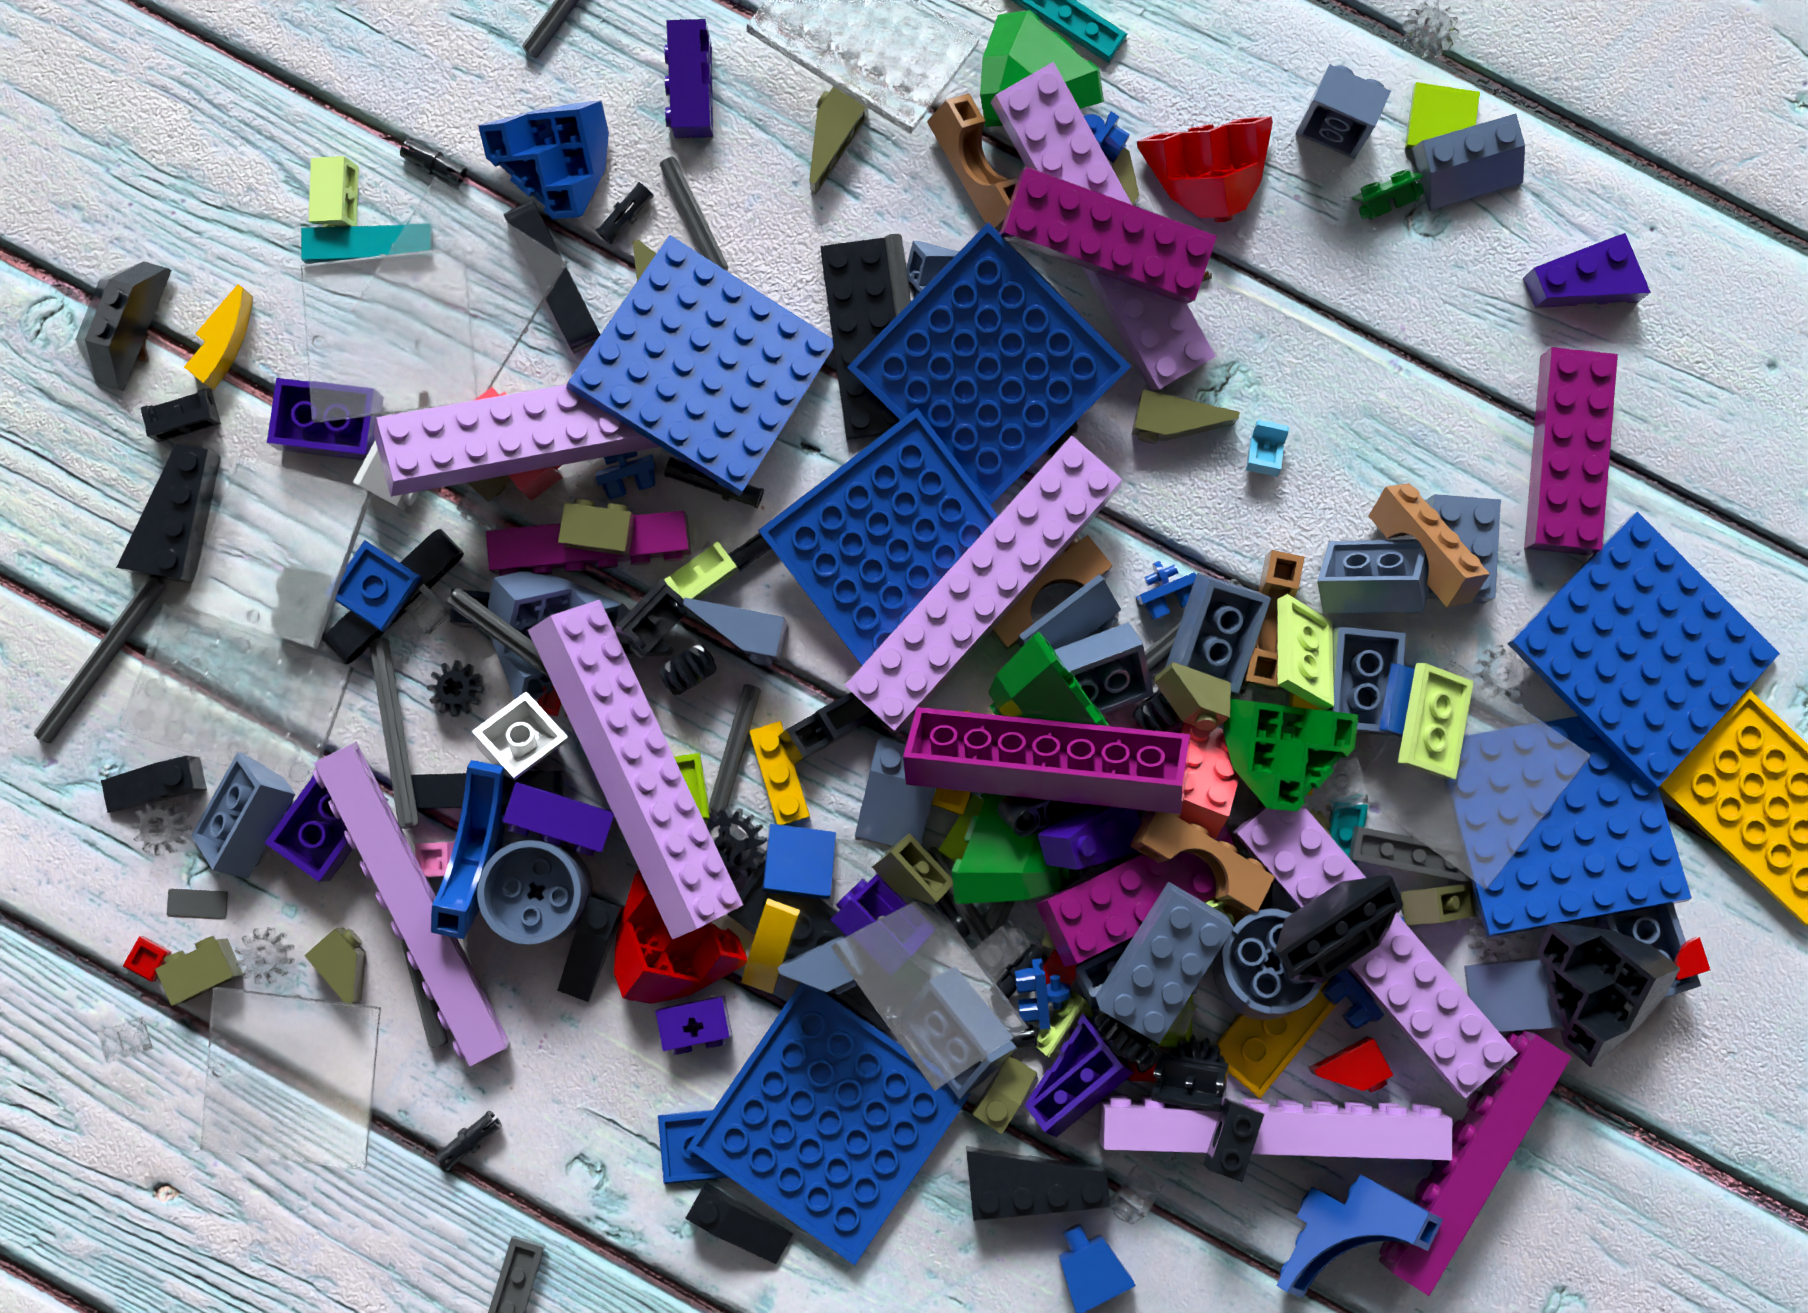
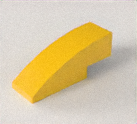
M239 284L235 286L195 333L205 342L184 366L191 374L213 390L216 389L234 362L244 340L251 315L253 296Z
M767 899L741 983L773 994L780 976L777 968L784 963L800 910Z

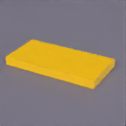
M1328 980L1322 984L1318 994L1308 1004L1285 1017L1275 1020H1257L1239 1014L1214 1044L1219 1045L1221 1049L1220 1055H1223L1225 1063H1228V1073L1259 1099H1261L1336 1007L1321 992L1328 983Z

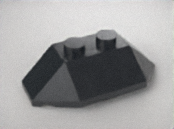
M143 261L99 279L75 339L96 382L124 391L172 270Z
M1383 875L1342 881L1285 918L1275 950L1287 977L1297 981L1324 983L1377 948L1391 927L1395 914L1399 913L1403 907V902L1393 877Z

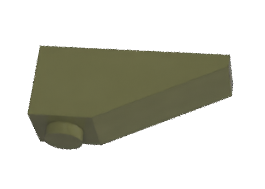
M834 84L830 92L824 91L816 105L818 110L809 178L810 189L814 194L818 193L869 116L868 104L837 84Z
M1143 389L1139 397L1131 434L1138 435V440L1142 442L1156 444L1158 440L1167 441L1234 425L1239 419L1240 412Z

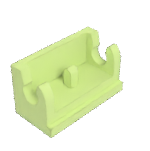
M345 156L311 158L308 222L323 224V227L357 226L358 165Z
M716 541L711 547L673 574L667 576L664 580L683 599L685 597L699 600L739 572V569L719 541Z

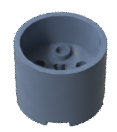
M525 840L505 846L489 859L479 878L477 898L484 920L495 933L514 943L538 944L564 937L577 928L588 897L592 896L593 883L585 862L572 849L564 845L557 846L544 841ZM535 884L537 886H545L546 889L542 892L544 898H534Z
M1264 909L1249 914L1234 926V929L1214 958L1213 973L1219 993L1230 1007L1246 1017L1257 1020H1275L1285 1017L1308 1004L1318 994L1323 984L1289 979L1275 949L1285 918L1292 913L1279 909ZM1268 956L1271 960L1277 958L1279 961L1275 970L1272 967H1265L1264 963L1268 960Z

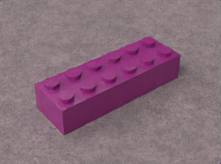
M1025 167L1020 172L1000 231L1001 236L1008 241L1184 304L1195 301L1217 235L1029 167Z
M1551 347L1540 356L1524 549L1588 556L1602 550L1618 354Z
M1224 824L1217 838L1213 839L1218 842H1227L1235 847ZM1181 852L1170 860L1157 863L1140 853L1035 905L1065 967L1078 964L1133 937L1168 882L1201 901L1216 895V882L1210 867L1196 855Z

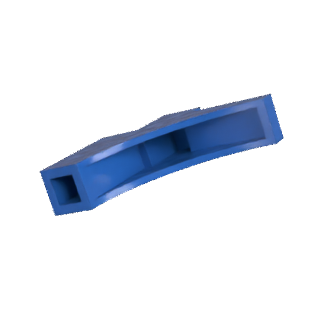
M471 760L467 766L464 799L455 843L442 884L432 904L431 933L465 939L480 911L477 898L480 875L486 863L499 851L503 844V819L505 815H501L504 766Z
M1361 1174L1357 1181L1351 1185L1346 1203L1324 1191L1311 1187L1309 1193L1302 1198L1300 1211L1297 1215V1218L1306 1222L1307 1225L1297 1236L1296 1247L1289 1261L1282 1266L1280 1279L1276 1286L1287 1293L1303 1298L1309 1286L1327 1265L1347 1251L1370 1243L1383 1241L1402 1242L1428 1251L1443 1219Z

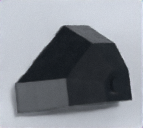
M1551 923L1537 949L1541 964H1546L1551 983L1547 984L1554 1011L1559 1010L1564 1030L1560 1031L1563 1043L1589 1067L1595 1066L1642 1025L1668 993L1680 970L1679 966L1653 946L1608 929Z

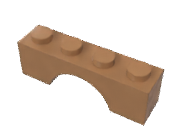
M965 94L947 99L927 120V123L986 224L989 222L996 230L1002 228L1018 177H1003L997 174L987 162L982 148V130L985 119L971 95Z
M1410 483L1386 486L1368 517L1387 538L1412 535L1421 543L1429 564L1427 585L1446 607L1471 603L1490 575L1480 563L1478 557L1468 550L1460 541L1459 536L1444 523L1438 512L1428 505L1420 496L1419 491Z
M1086 535L1081 540L1077 536L1064 550L1065 553L1049 566L991 630L1006 650L1017 643L1018 636L1033 625L1031 617L1032 602L1041 590L1056 583H1068L1082 588L1097 575L1103 576L1110 571L1113 565L1089 535Z
M1271 550L1265 555L1258 592L1270 597L1271 600L1242 682L1243 685L1272 691L1279 688L1277 678V599L1287 594L1295 598L1299 589L1304 556Z
M1157 811L1146 812L1130 847L1157 863L1170 860L1181 852L1196 855L1210 867L1214 875L1216 899L1243 915L1258 912L1275 877L1265 871L1266 867L1264 864L1255 859L1242 857L1237 854L1238 850L1236 847L1224 841L1218 842L1208 836L1209 832L1205 828L1193 823L1189 825L1179 818L1180 814Z

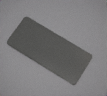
M169 889L167 915L225 918L227 914L228 892Z

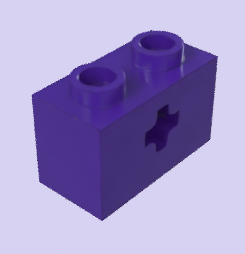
M725 995L659 1008L655 1011L663 1051L672 1050L673 1055L692 1052V1045L705 1043L706 1049L726 1045L725 1039L732 1036ZM692 1018H695L696 1023L703 1022V1028L698 1031V1035H695L693 1030H687L686 1025L692 1022Z

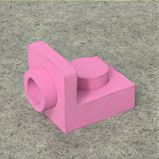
M455 842L415 843V857L426 877L445 875Z

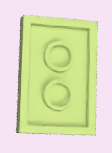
M1287 594L1277 599L1278 685L1319 709L1327 710L1334 707L1333 622Z
M1416 663L1398 763L1444 779H1456L1474 681L1427 663Z

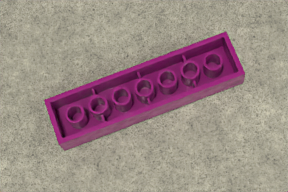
M916 707L903 755L906 785L1181 814L1189 765L1190 734Z
M1517 1030L1507 1035L1506 1041L1517 1054L1488 1078L1480 1091L1476 1090L1470 1096L1466 1105L1468 1108L1467 1113L1462 1120H1457L1452 1126V1160H1433L1432 1166L1434 1168L1427 1179L1423 1178L1418 1183L1414 1192L1416 1198L1413 1202L1443 1219L1429 1250L1427 1251L1418 1246L1402 1242L1384 1241L1379 1250L1381 1257L1378 1261L1393 1274L1428 1296L1432 1293L1572 1057L1537 1034Z

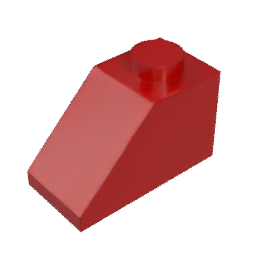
M1369 1036L1308 1067L1310 1072L1318 1077L1361 1091L1368 1089L1369 1093L1388 1084L1386 1079L1394 1076L1375 1039Z

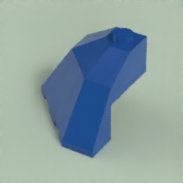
M602 100L535 110L478 125L486 159L495 167L500 165L512 176L510 181L528 197L533 195L545 206L543 210L552 219L583 216L606 167L609 131Z

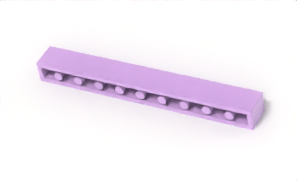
M357 741L314 762L316 767L313 770L314 777L322 789L327 788L332 798L329 801V806L337 819L342 818L348 830L344 831L350 847L353 850L357 848L363 858L360 861L362 871L368 880L373 878L378 888L376 897L384 910L389 909L394 919L391 922V926L399 940H405L410 950L407 952V957L414 970L420 969L425 979L422 982V986L427 997L430 1000H436L440 1008L437 1014L445 1030L450 1029L456 1039L453 1041V1046L458 1057L461 1060L466 1059L470 1067L506 1049L509 1039L458 939L431 933V911L436 896L402 829L399 827Z

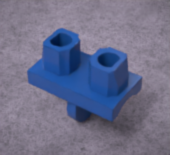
M1112 111L1107 117L1106 124L1098 115H1085L1084 118L1107 160L1114 163L1123 147L1126 148V142L1130 134L1117 126L1119 116Z
M637 451L604 457L606 465L616 462L619 464L596 471L595 478L598 486H603L610 500L626 495L627 492L622 478L634 475L639 490L654 487L656 484L654 473L656 463L653 454L628 462L626 459L638 456Z
M1160 561L1152 563L1154 573L1145 576L1144 580L1147 586L1157 582L1160 586L1136 596L1139 606L1144 604L1146 611L1154 620L1170 613L1164 596L1174 592L1180 607H1186L1196 578L1195 572L1169 582V577L1178 574L1176 566L1172 565L1164 569Z
M1042 958L1032 959L1033 968L1015 971L1017 993L1035 991L1036 997L1018 1000L1020 1022L1039 1021L1040 1030L1050 1029L1048 1002H1052L1053 1009H1061L1063 1007L1062 1001L1071 997V987L1066 983L1060 982L1059 975L1050 976V983L1046 985Z
M1346 968L1333 976L1321 990L1322 994L1333 1005L1338 1004L1345 996L1351 1001L1353 1006L1342 1016L1352 1029H1358L1368 1022H1378L1384 1016V1013L1369 997L1371 994L1361 983L1359 984Z

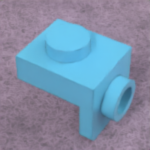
M1262 420L1256 422L1249 442L1246 463L1247 471L1275 477L1279 476L1284 443L1289 433L1288 426Z

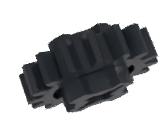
M725 807L721 811V816L717 811H714L709 815L710 821L704 819L710 835L715 827L720 825L718 829L719 835L713 841L731 880L736 881L740 873L746 878L751 874V868L756 870L761 865L757 858H763L766 855V850L760 848V845L767 841V837H759L758 832L763 828V825L753 826L752 821L755 817L753 814L745 819L742 817L743 809H737L732 815L730 808ZM738 826L741 827L747 834L740 830ZM727 839L730 843H735L736 847L733 850L731 845L725 844ZM751 849L747 860L741 863L742 852Z
M1100 1011L1095 1018L1096 1021L1094 1023L1099 1027L1098 1030L1104 1034L1102 1039L1108 1043L1111 1050L1119 1057L1122 1056L1131 1063L1137 1061L1140 1065L1144 1064L1149 1068L1150 1066L1153 1067L1163 1055V1050L1158 1047L1159 1044L1103 1011Z

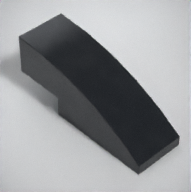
M850 692L787 728L778 737L792 762L796 765L877 717V715Z

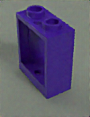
M878 874L869 882L862 878L836 904L840 910L830 919L887 978L897 971L933 932ZM881 925L897 940V942L881 927Z

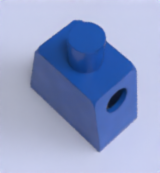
M1076 1224L1063 1231L1062 1234L1070 1249L1061 1253L1059 1259L1076 1313H1084L1136 1286L1130 1273L1101 1234L1088 1240L1081 1224Z

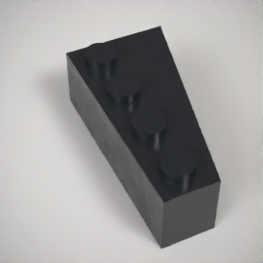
M175 444L116 568L129 573L195 584L221 456L209 449Z
M966 1146L973 1221L1110 1207L1107 1172L1102 1166L1062 1160L1057 1161L1037 1156H1024L1004 1151H991Z

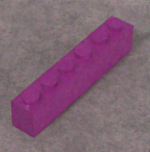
M684 510L634 515L635 523L630 556L563 547L558 543L561 523L486 531L489 571L495 575L499 574V576L526 571L549 575L552 574V569L564 567L565 572H579L585 570V565L598 564L600 569L618 567V562L631 561V565L650 564V558L664 557L665 562L684 560L683 555L691 554L688 515Z

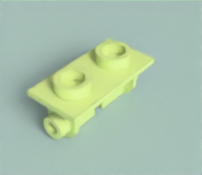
M1072 990L1071 997L1062 1001L1063 1007L1056 1010L1050 1019V1029L1040 1030L1037 1037V1046L1035 1047L1055 1061L1061 1053L1060 1049L1064 1042H1068L1071 1034L1068 1033L1071 1027L1077 1028V1022L1082 1014L1089 1018L1094 1014L1086 999Z

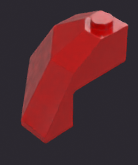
M1272 116L1240 118L1231 120V122L1214 128L1213 124L1187 128L1188 132L1154 134L1137 141V148L1173 201L1200 218H1214L1216 223L1228 222L1234 219L1233 215L1247 209L1261 184L1273 119Z
M640 870L636 872L616 933L614 975L623 999L654 1004L687 997L743 967L747 963L748 959L739 937L729 928L722 930L712 922L672 940Z

